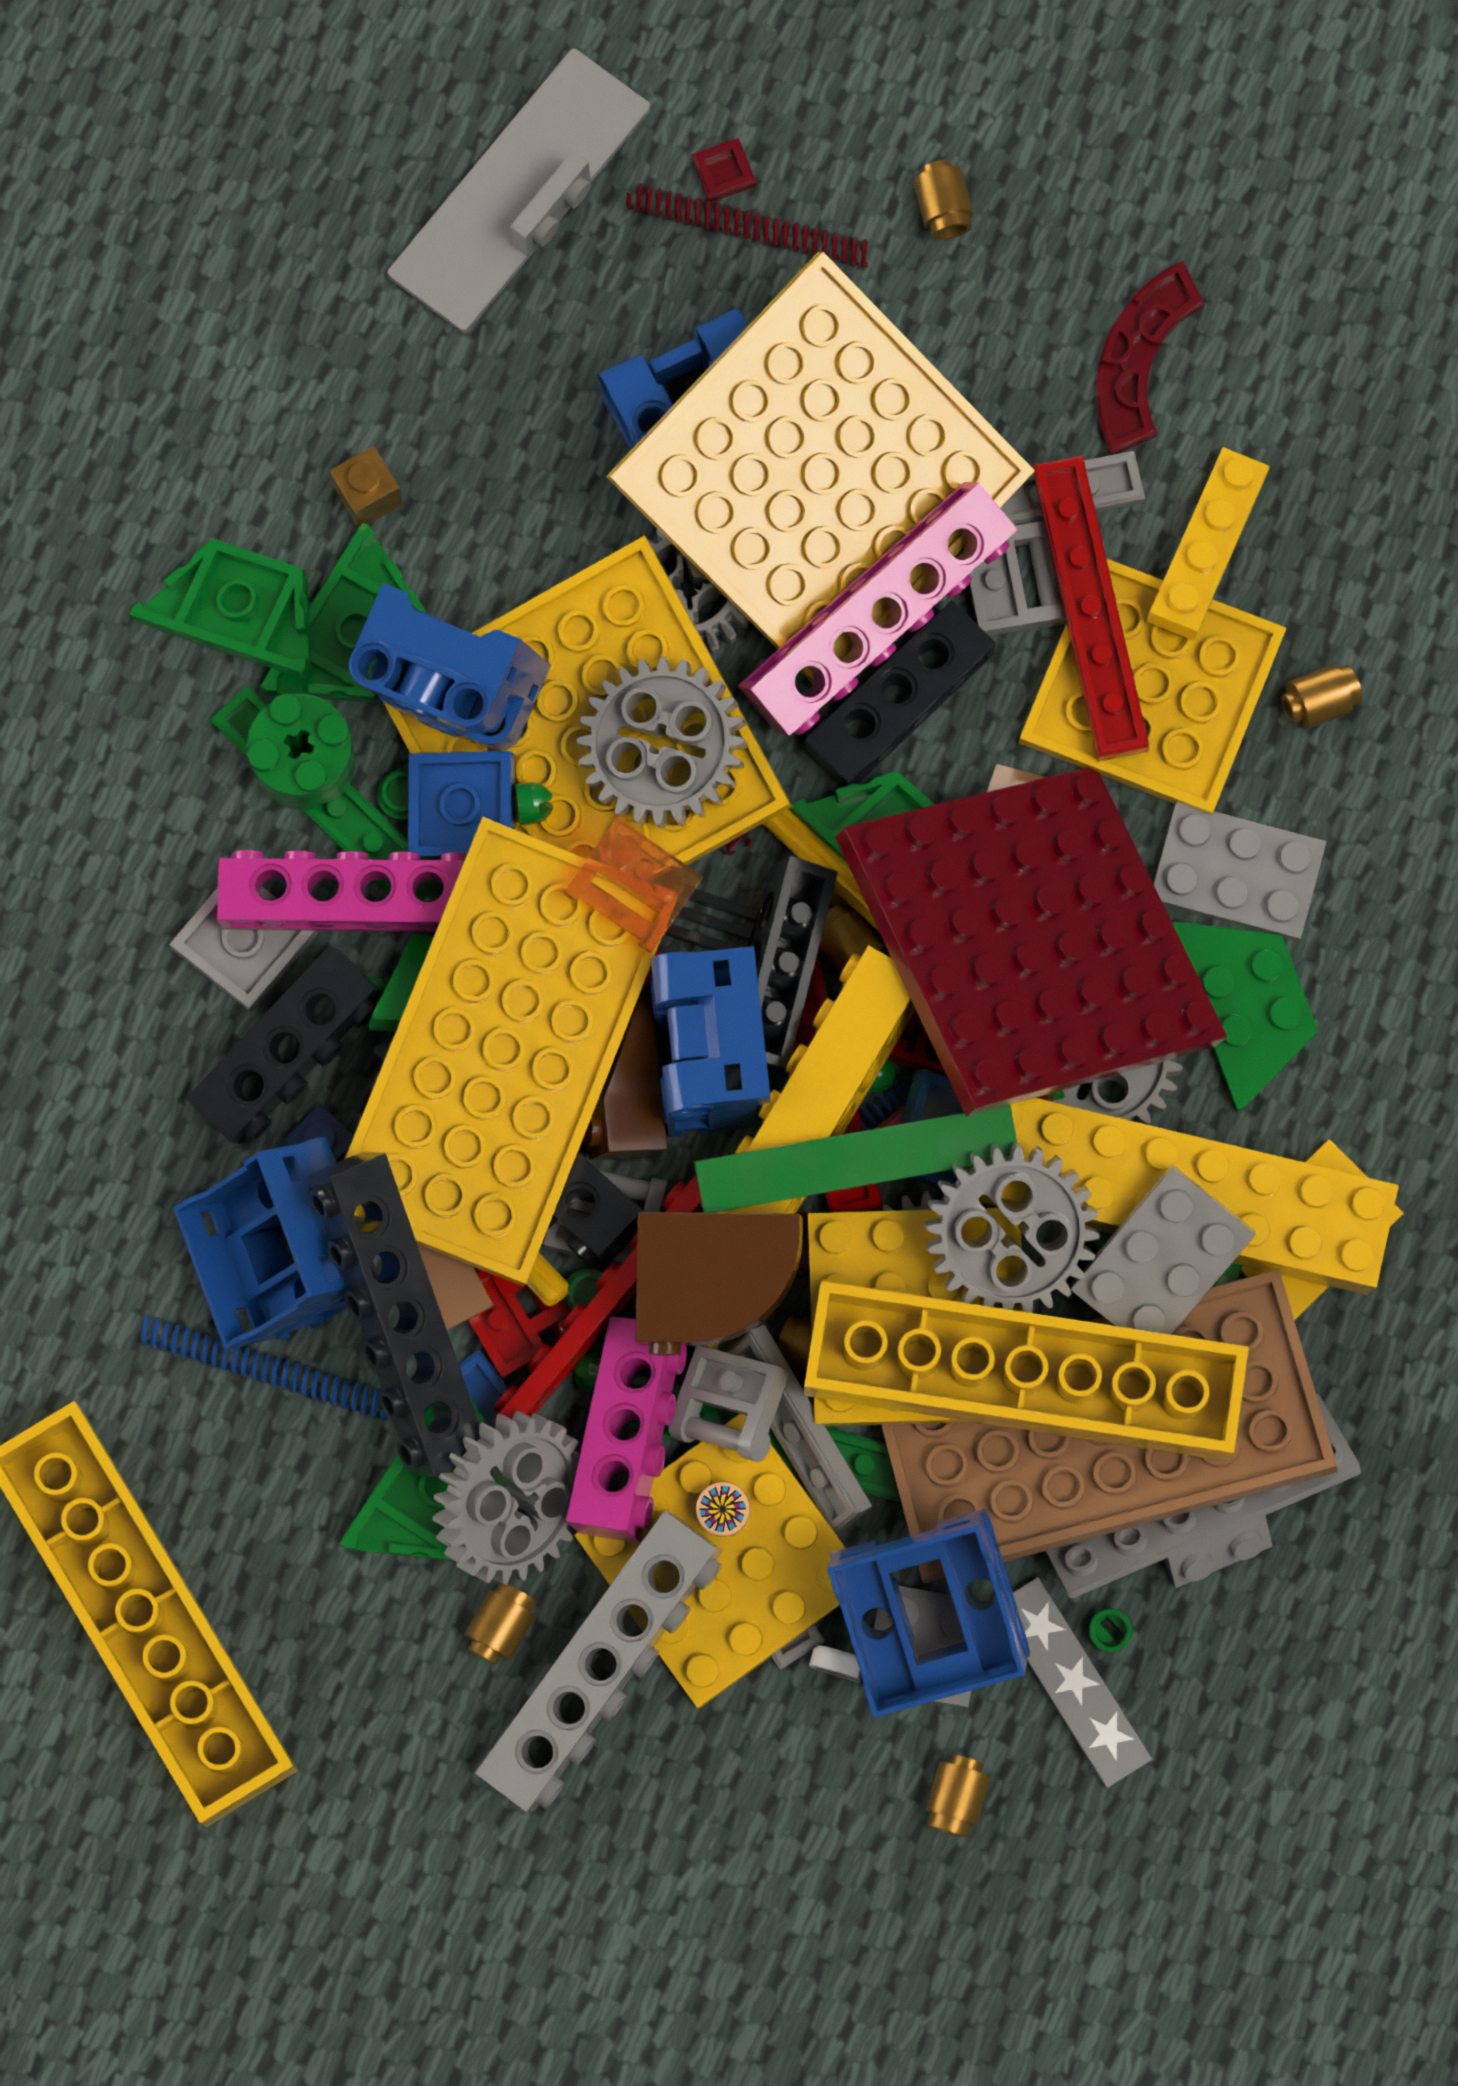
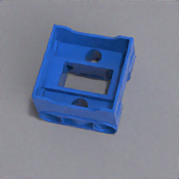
M737 308L695 327L694 340L647 363L638 354L598 373L602 399L630 450L646 435L640 430L642 424L649 420H660L673 406L663 385L700 367H703L704 371H706L746 329L748 325Z
M385 583L381 585L349 660L350 674L354 680L373 694L378 695L381 700L397 711L416 718L419 722L457 738L462 737L496 751L510 749L521 738L523 729L551 667V664L521 639L497 629L479 637L440 621L439 618L421 612L411 604L407 592ZM376 659L371 671L373 680H369L368 667ZM505 717L506 722L502 731L494 736H486L485 732L491 733L499 729Z
M754 946L695 953L684 951L671 952L653 957L651 959L652 974H649L654 1020H657V1028L659 1030L668 1031L672 1064L662 1068L663 1076L660 1077L665 1123L668 1124L669 1136L681 1138L682 1132L702 1130V1135H708L715 1131L761 1127L763 1119L757 1116V1106L770 1103V1088ZM740 1064L742 1090L727 1091L724 1066Z
M326 1137L311 1139L296 1145L258 1151L243 1161V1167L207 1191L187 1198L173 1208L225 1350L273 1339L290 1338L289 1332L310 1325L311 1330L315 1329L348 1309L345 1302V1292L348 1290L341 1271L334 1266L327 1249L330 1239L324 1221L316 1215L310 1201L312 1187L308 1175L336 1163ZM210 1212L217 1235L208 1236L200 1213ZM279 1225L282 1226L295 1261L294 1264H289L277 1230L264 1231ZM372 1261L371 1271L376 1279L378 1274ZM245 1309L252 1327L251 1331L244 1333L236 1310Z
M986 1508L939 1521L937 1529L881 1545L876 1539L830 1553L827 1570L834 1593L842 1609L873 1718L1025 1675L1027 1658L1030 1656L1029 1645ZM940 1559L965 1642L919 1654L917 1662L913 1649L914 1634L896 1577L891 1578L890 1573ZM983 1578L993 1584L996 1594L987 1601H979L970 1596L967 1585L975 1579ZM873 1608L884 1609L891 1615L893 1624L885 1630L873 1629L866 1623L864 1614Z

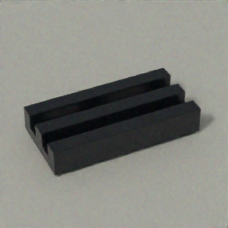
M665 878L660 880L658 888L674 894L679 898L746 920L744 926L675 903L671 912L672 916L738 937V943L734 945L671 923H667L663 935L710 951L748 947L757 922L758 909Z

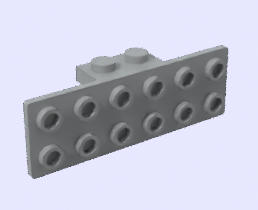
M571 49L388 269L389 279L457 330L467 333L539 245L544 246L551 240L560 225L559 221L571 207L576 208L584 200L591 188V182L650 112V103L577 49Z
M1316 1394L1338 1472L1046 1550L1045 1553L1068 1597L1075 1598L1163 1559L1175 1588H1178L1189 1582L1202 1580L1212 1572L1240 1560L1251 1559L1261 1551L1272 1547L1265 1515L1361 1473L1357 1458L1320 1395Z

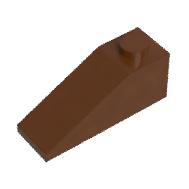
M641 994L637 999L583 1137L584 1145L588 1146L589 1161L649 1158L667 1149L651 994Z

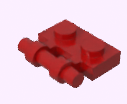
M480 1269L476 1273L494 1307L468 1320L504 1381L528 1367L534 1356L545 1346L539 1335L553 1329L557 1338L561 1339L566 1333L561 1326L571 1313V1309L566 1301H559L554 1306H547L527 1284L523 1287ZM527 1289L530 1290L542 1311L531 1319L527 1317L515 1296Z

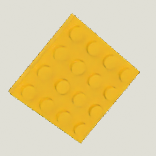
M1107 559L1149 742V751L1100 762L1097 761L1067 624L1021 733L1019 744L1081 768L1089 767L1098 771L1101 776L1173 804L1178 802L1212 815L1278 652L1286 627L1212 599L1197 636L1193 641L1147 622L1149 612L1163 580Z
M985 1208L998 1221L1005 1234L1011 1236L1021 1247V1231L1018 1226L1012 1224L999 1208ZM933 1210L808 1213L811 1336L821 1281L962 1302L960 1297L964 1285L949 1291L944 1282L952 1270L937 1274L932 1264L943 1254L929 1253L925 1246L927 1242L939 1236L927 1231L924 1227V1222L939 1219V1214ZM978 1216L966 1220L962 1225L961 1237L967 1240L978 1239L986 1231L987 1220ZM1014 1255L1001 1259L996 1268V1275L1004 1279L1014 1277L1021 1270L1022 1259ZM978 1295L970 1304L980 1305L981 1297ZM995 1302L993 1307L1000 1308V1303ZM1014 1303V1311L1024 1312L1020 1303ZM813 1397L815 1424H822L824 1426L971 1422Z
M739 1414L726 1423L725 1426L742 1430L747 1416ZM702 1441L663 1469L661 1475L653 1479L650 1497L654 1500L653 1518L649 1528H643L640 1543L579 1534L578 1532L574 1535L609 1585L613 1583L664 1511L674 1513L723 1550L716 1559L722 1564L716 1577L704 1591L697 1586L685 1602L691 1608L685 1620L673 1634L665 1630L654 1645V1648L659 1651L660 1657L697 1709H700L840 1607L827 1567L830 1561V1553L845 1549L846 1546L828 1524L771 1442L767 1456L762 1461L755 1462L742 1458L738 1451ZM719 1482L731 1483L741 1488L748 1496L751 1504V1516L745 1528L739 1533L728 1537L717 1536L705 1530L696 1514V1504L700 1494L708 1486ZM670 1561L659 1565L654 1573V1582L657 1588L667 1593L677 1587L680 1580L678 1568ZM638 1605L628 1608V1612L644 1632L648 1625L646 1611Z

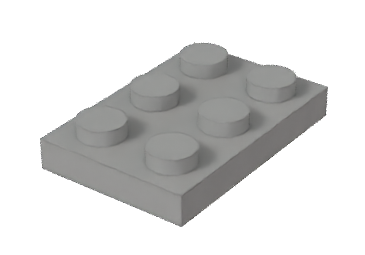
M1176 802L1154 886L1164 906L1264 933L1279 934L1283 938L1300 942L1327 841L1215 811L1212 815Z
M1172 1164L1097 1252L1095 1259L1091 1260L1082 1270L1086 1276L1085 1279L1076 1278L1071 1283L1070 1290L1115 1326L1171 1335L1256 1233L1254 1229Z

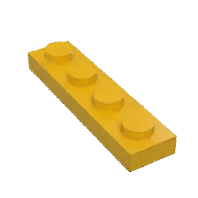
M1222 448L1151 607L1147 622L1193 641L1195 640L1268 474L1269 465L1227 448Z

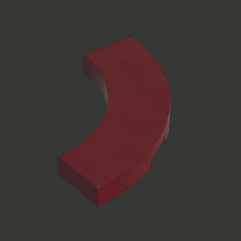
M1183 261L1158 274L1132 297L1131 302L1122 311L1115 324H1113L1105 341L1096 381V406L1102 437L1110 455L1122 453L1157 437V431L1152 421L1148 403V378L1152 362L1158 349L1172 330L1192 314L1204 309L1205 306Z

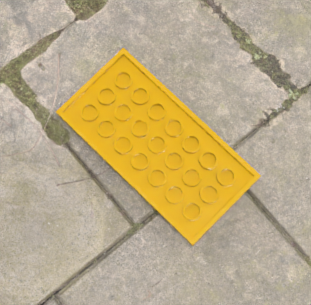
M482 817L345 1157L347 1159L360 1152L386 1153L418 1245L524 1287L526 1285L650 969L651 959L655 956L678 896ZM360 1204L354 1212V1219L364 1222L365 1212Z

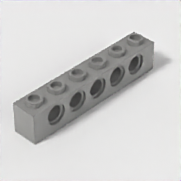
M664 1511L475 1774L526 1812L535 1811L539 1805L547 1809L564 1787L565 1783L559 1777L568 1764L572 1761L574 1764L579 1765L595 1744L596 1739L590 1734L603 1717L609 1722L625 1703L628 1695L622 1692L633 1674L641 1678L656 1660L659 1651L653 1647L664 1631L667 1630L673 1634L685 1620L691 1610L685 1602L695 1588L698 1586L704 1591L716 1577L722 1567V1564L716 1559L723 1550L674 1513ZM670 1561L678 1568L680 1580L674 1590L664 1593L655 1585L654 1573L659 1565ZM638 1605L646 1611L648 1625L642 1634L634 1637L624 1629L623 1615L628 1608ZM601 1649L611 1651L617 1662L614 1674L606 1680L596 1677L591 1668L593 1656ZM571 1692L578 1694L585 1704L583 1717L574 1724L564 1720L560 1713L562 1699ZM538 1736L548 1739L553 1747L552 1760L545 1767L536 1766L530 1760L528 1753L531 1742Z

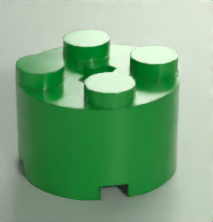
M281 694L259 712L248 733V758L256 780L265 794L283 807L293 810H308L328 801L330 803L346 790L352 780L356 760L348 724L333 705L319 697L306 694ZM303 746L310 747V755L302 753L298 759H294L292 754L294 749H301Z

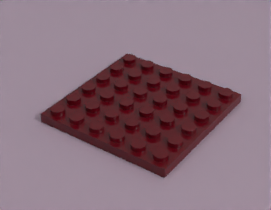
M1087 767L844 827L835 836L966 1117L1216 1047L1227 1038L1222 1024L1098 771Z

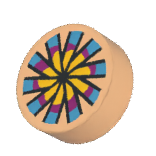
M719 1482L708 1486L700 1494L696 1504V1514L705 1530L717 1536L728 1537L739 1533L745 1528L751 1516V1504L748 1496L741 1488L731 1483Z

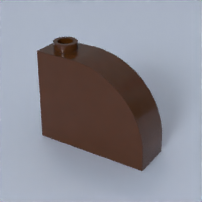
M638 1212L636 1342L642 1346H649V1355L677 1356L681 1355V1346H704L722 1343L737 1338L761 1324L780 1305L795 1279L802 1252L803 1219L801 1215L775 1213Z

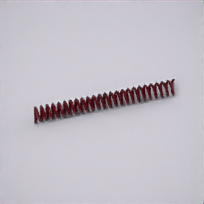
M642 183L638 184L636 190V209L638 213L644 210L643 206L641 207ZM651 185L648 186L645 194L648 216L654 213L653 208L650 209L653 190ZM661 188L657 190L655 196V212L658 218L663 216V210L660 212L663 191ZM671 190L667 192L665 198V216L667 220L673 218V212L670 214ZM631 193L626 195V206L629 211L634 208V203L631 205ZM678 193L675 199V219L677 223L683 220L682 216L680 217L681 193ZM690 195L687 196L684 204L685 222L687 225L692 223V218L690 219L692 197ZM700 197L697 198L694 205V221L697 228L702 226V220L699 222L702 201ZM710 200L706 201L704 207V226L706 230L712 228V222L709 224ZM720 202L716 204L714 209V229L717 233L722 230L721 225L719 226ZM730 205L726 206L723 213L724 232L726 235L731 233V227L729 228ZM739 207L735 209L733 215L734 235L736 237L741 235V230L738 232L741 212ZM749 209L745 211L743 217V235L746 240L751 237V232L748 234ZM759 212L755 213L753 219V238L755 242L761 240L760 235L758 236ZM769 215L764 217L762 223L765 245L771 242L770 237L768 238ZM778 217L774 219L772 225L773 244L775 247L780 245V239L778 240L780 219ZM788 219L784 221L782 227V242L785 250L790 247V242L787 244L790 224ZM798 222L794 223L792 228V248L794 252L800 249L799 245L797 246ZM808 224L803 227L801 233L803 238L802 251L804 254L810 252L809 247L807 248ZM818 227L813 229L811 235L813 240V256L819 252V249L817 250ZM826 229L821 236L822 252L829 257V251L827 252L829 232ZM837 231L833 233L831 238V256L834 262L839 259L838 255L836 256L839 236ZM847 234L843 235L840 243L842 248L841 260L843 264H846L849 261L848 257L846 258L848 244ZM857 237L852 239L850 245L853 267L859 264L858 259L856 260ZM866 239L862 241L860 246V253L862 252L861 266L863 269L868 267V261L866 262L868 241Z

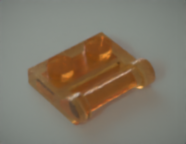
M616 817L563 894L576 903L580 899L640 940L638 946L651 954L703 876ZM600 873L658 913L653 923L591 882L595 875Z

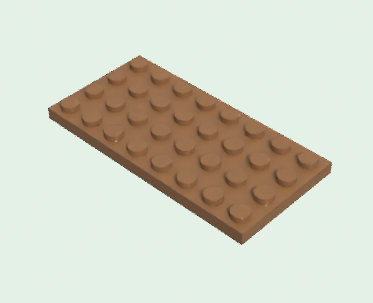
M1280 1270L1211 1287L1171 1334L1249 1347L1235 1451L1229 1461L977 1422L881 1425L910 1536L937 1529L939 1521L986 1508L1003 1562L1338 1472ZM1105 1317L1086 1321L1115 1326ZM940 1559L918 1565L923 1584L946 1578Z

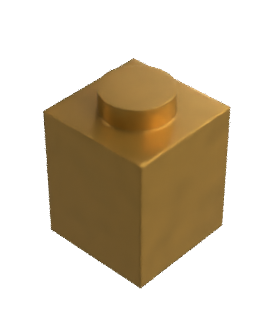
M375 446L330 470L333 487L358 529L363 522L368 525L403 505L400 488Z

